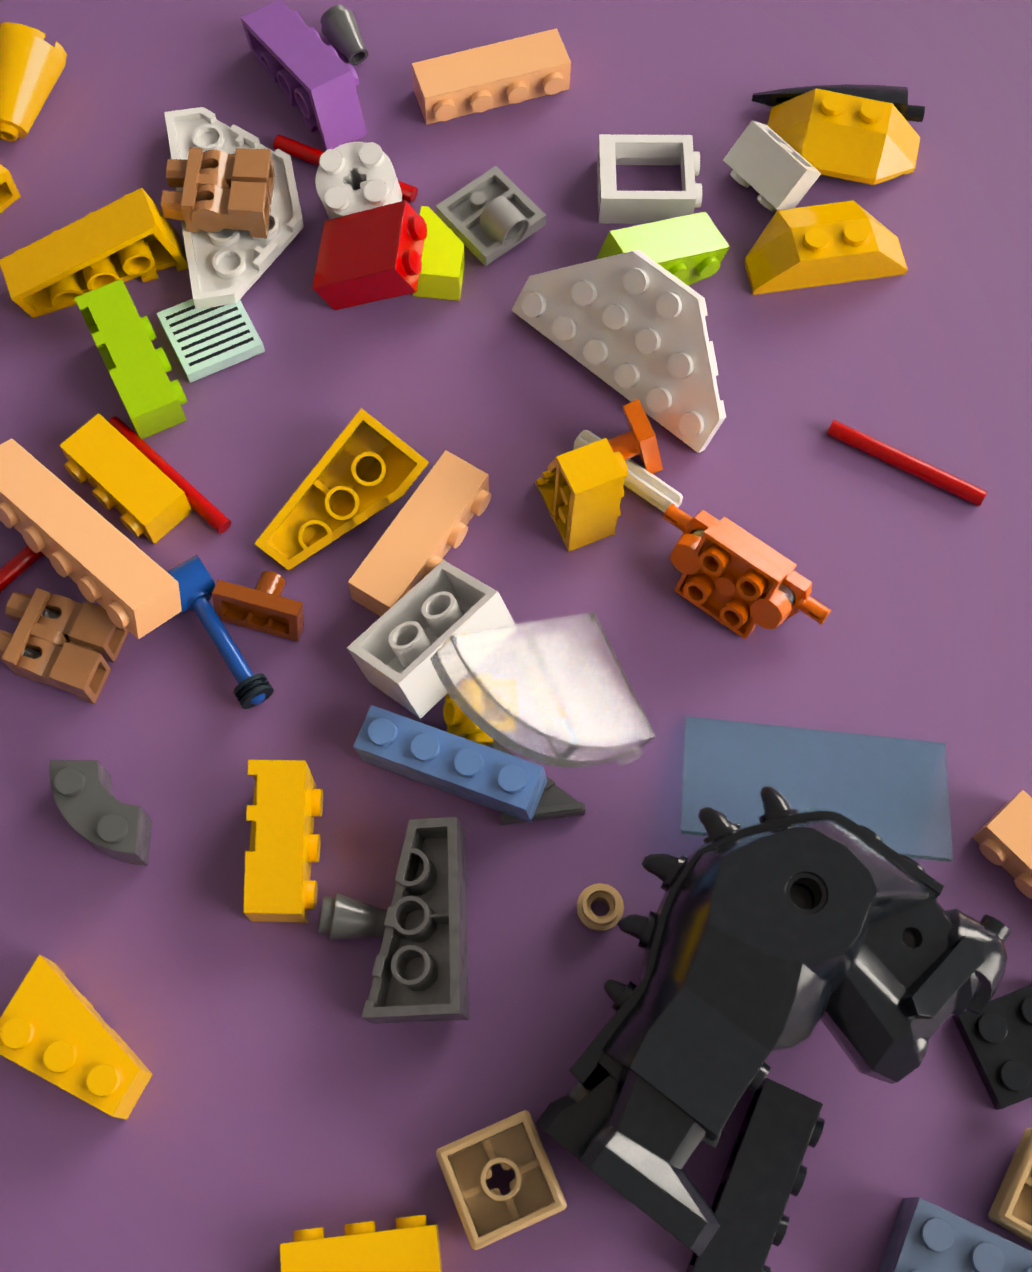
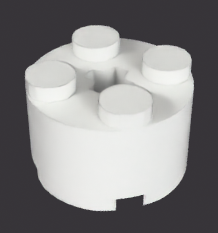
M349 142L334 149L326 150L321 155L315 183L318 196L329 219L402 201V192L393 165L378 144L374 142Z

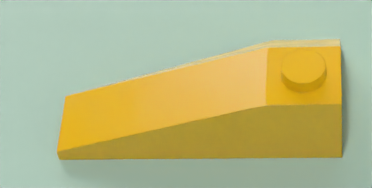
M361 408L254 544L289 571L401 498L429 462Z

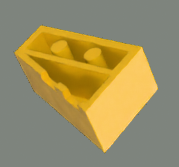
M607 438L556 456L548 465V470L542 472V478L537 479L535 484L568 552L614 535L617 519L621 515L620 502L621 498L624 497V480L628 476L627 465L622 454L619 451L613 452Z
M248 759V775H253L255 787L253 805H247L246 821L252 822L249 851H245L243 913L251 922L307 923L308 909H316L317 881L310 880L311 862H319L320 834L313 833L315 816L321 817L323 813V789H317L305 760Z

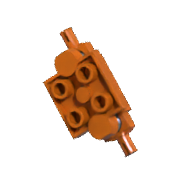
M673 503L665 511L662 519L683 531V535L670 555L673 566L682 573L674 591L743 639H747L756 625L765 629H775L785 620L797 614L799 610L818 622L819 625L823 624L832 609L827 608L810 596L812 582L794 571L797 564L725 516L719 521L706 511L701 510L694 517H691Z

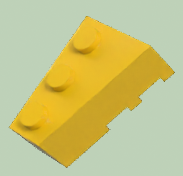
M39 954L0 1017V1055L108 1115L127 1120L153 1074L115 1030L97 1013L87 998L69 981L59 966Z

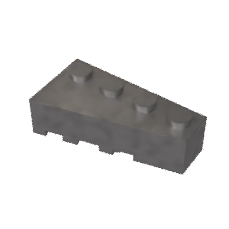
M457 817L409 819L395 877V891L391 907L387 909L384 922L386 928L379 955H376L372 972L374 978L361 1018L373 1024L469 1020L465 828Z

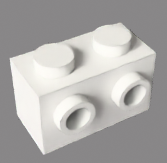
M756 121L750 122L723 159L733 169L730 173L732 178L746 188L751 185L759 193L757 200L772 212L795 208L821 175L815 167L768 125Z

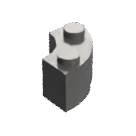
M50 760L49 774L53 797L61 814L70 826L103 854L121 862L148 866L152 820L142 808L121 803L115 798L112 792L111 775L97 760Z

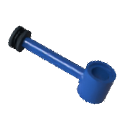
M195 555L166 571L179 583L182 608L180 614L187 610L195 611L238 682L233 693L238 698L241 707L249 709L268 699L274 692L273 687L267 681L265 674H253L209 602L215 583L199 556Z

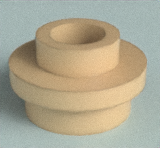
M603 883L590 885L582 891L578 898V917L587 928L593 931H608L614 928L623 916V899L619 892L610 885ZM595 901H603L607 904L609 912L604 916H597L592 912L591 905Z

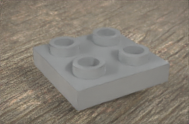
M494 166L435 206L436 215L485 266L546 225V214L497 166Z

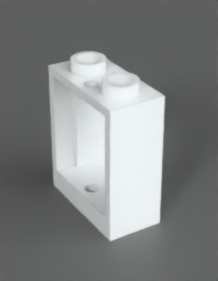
M599 134L596 160L598 223L646 224L694 213V208L701 207L702 184L695 183V176H698L700 171V152L693 151L692 135ZM616 165H681L682 191H617Z

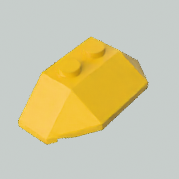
M816 88L776 105L770 110L767 125L815 167L821 175L876 185L902 174L907 175L914 172L920 136L892 103Z
M854 200L777 210L744 260L753 295L904 275L908 270L898 237Z

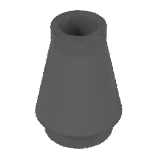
M336 5L329 8L321 17L323 35L341 52L348 63L357 65L363 62L368 56V51L364 46L353 11L347 10L344 5Z
M337 892L335 897L324 896L317 934L329 935V940L383 938L386 928L384 922L387 910L371 906Z

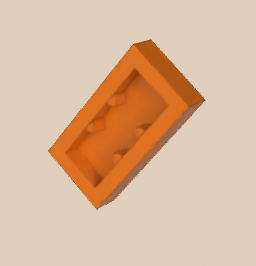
M639 399L624 405L623 410L629 431L608 440L613 452L619 451L624 460L638 455L643 467L652 474L663 470L656 435Z

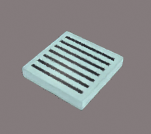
M190 299L156 313L190 383L265 352L264 345L240 299L235 304L197 310L193 299Z

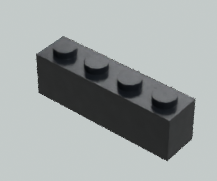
M769 1078L763 1080L753 1094L710 1207L721 1222V1225L701 1256L693 1252L686 1272H771V1267L765 1265L772 1244L778 1247L785 1236L789 1217L783 1213L790 1194L797 1197L805 1181L807 1167L801 1165L808 1146L814 1148L817 1145L824 1128L825 1120L819 1117L823 1106L822 1103Z

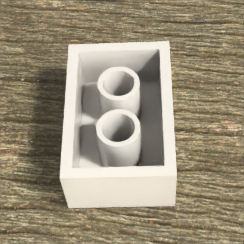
M443 560L353 641L347 649L372 685L421 719L500 645L517 626L498 591Z

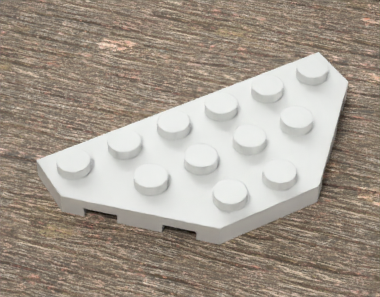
M204 107L164 112L171 159H188L190 147L202 148V152L221 150L227 154H235L236 148L269 149L260 144L258 137L235 124L229 127L217 120L215 113ZM279 149L275 152L271 150L275 181L272 205H270L271 213L267 238L251 237L250 231L223 229L219 232H206L200 230V233L187 232L185 221L181 220L192 296L196 310L237 303L304 228L291 156ZM176 187V191H183V188Z
M640 250L529 276L511 309L515 314L629 401L633 402L639 399L646 414L697 453L706 449L726 418L724 402L720 400L716 376L719 374L713 341H709L705 321V316L708 314L703 296Z

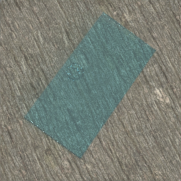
M686 716L680 834L708 836L698 817L700 809L710 807L723 813L733 824L740 823L742 828L760 823L759 817L764 815L760 792L763 787L769 786L779 791L787 799L791 808L798 809L799 813L832 811L842 814L856 824L874 831L881 837L884 844L900 855L917 859L952 861L946 743Z

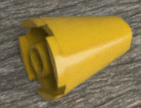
M11 22L0 23V139L15 142L17 139L25 138L65 68L67 53L57 41L55 47L45 42V33L23 24Z

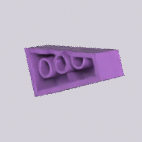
M282 0L274 1L241 17L251 52L274 83L279 82L289 103L292 106L298 104V107L305 116L303 117L304 123L311 132L319 130L322 139L321 146L325 151L345 143L355 142L367 136L356 86L359 85L357 73L350 63L345 64L339 58L332 45L327 46L321 40L314 27L309 28L303 22L300 14L296 10L292 11Z

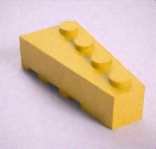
M143 188L126 194L122 198L0 259V266L11 299L32 318L76 305L74 297L119 279L126 282L141 277L144 283L159 278L157 271L176 266L177 271L188 269L186 252L178 231L167 218H164L162 211Z

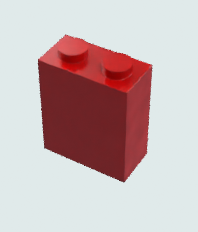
M406 200L324 221L312 289L334 310L417 292L419 274L422 270L421 259L424 239L427 237V224L422 216L418 215Z

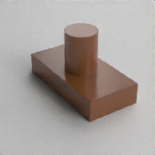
M273 571L262 572L254 589L218 579L212 591L214 610L221 621L297 642L304 630L303 602L280 596L286 585L285 579L280 574Z

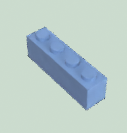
M371 705L353 745L363 762L530 823L547 783L545 770L541 765Z

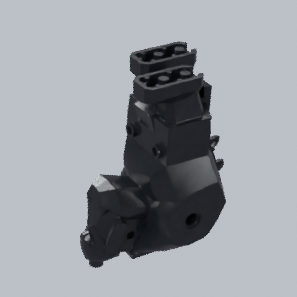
M769 786L763 787L760 792L764 807V815L759 817L760 823L742 828L740 823L733 824L723 813L713 808L705 807L700 809L698 814L699 820L708 835L703 840L704 845L700 846L688 857L682 854L680 858L661 853L650 854L644 858L642 862L643 868L663 881L660 887L665 891L656 913L650 911L648 917L638 914L627 915L617 923L621 931L639 939L638 946L645 949L640 984L637 986L630 981L627 985L614 979L606 981L604 989L609 998L614 1002L611 1008L616 1013L568 1070L579 1082L567 1095L551 1102L535 1123L545 1133L576 1156L581 1163L698 1256H701L719 1229L721 1222L685 1173L683 1166L700 1141L715 1148L717 1147L722 1129L745 1090L747 1089L753 1094L769 1073L771 1067L765 1063V1060L772 1051L791 1048L810 1036L821 1019L858 1072L890 1084L897 1083L920 1066L927 1052L928 1040L950 1014L960 1016L965 1009L979 1014L985 1008L1002 980L1007 962L1004 943L1011 931L1001 921L992 916L984 915L979 922L957 908L945 911L937 902V898L941 895L944 885L925 873L924 868L919 863L905 855L898 854L884 844L881 837L874 831L856 824L842 814L832 811L799 813L798 809L791 808L787 799L779 791Z

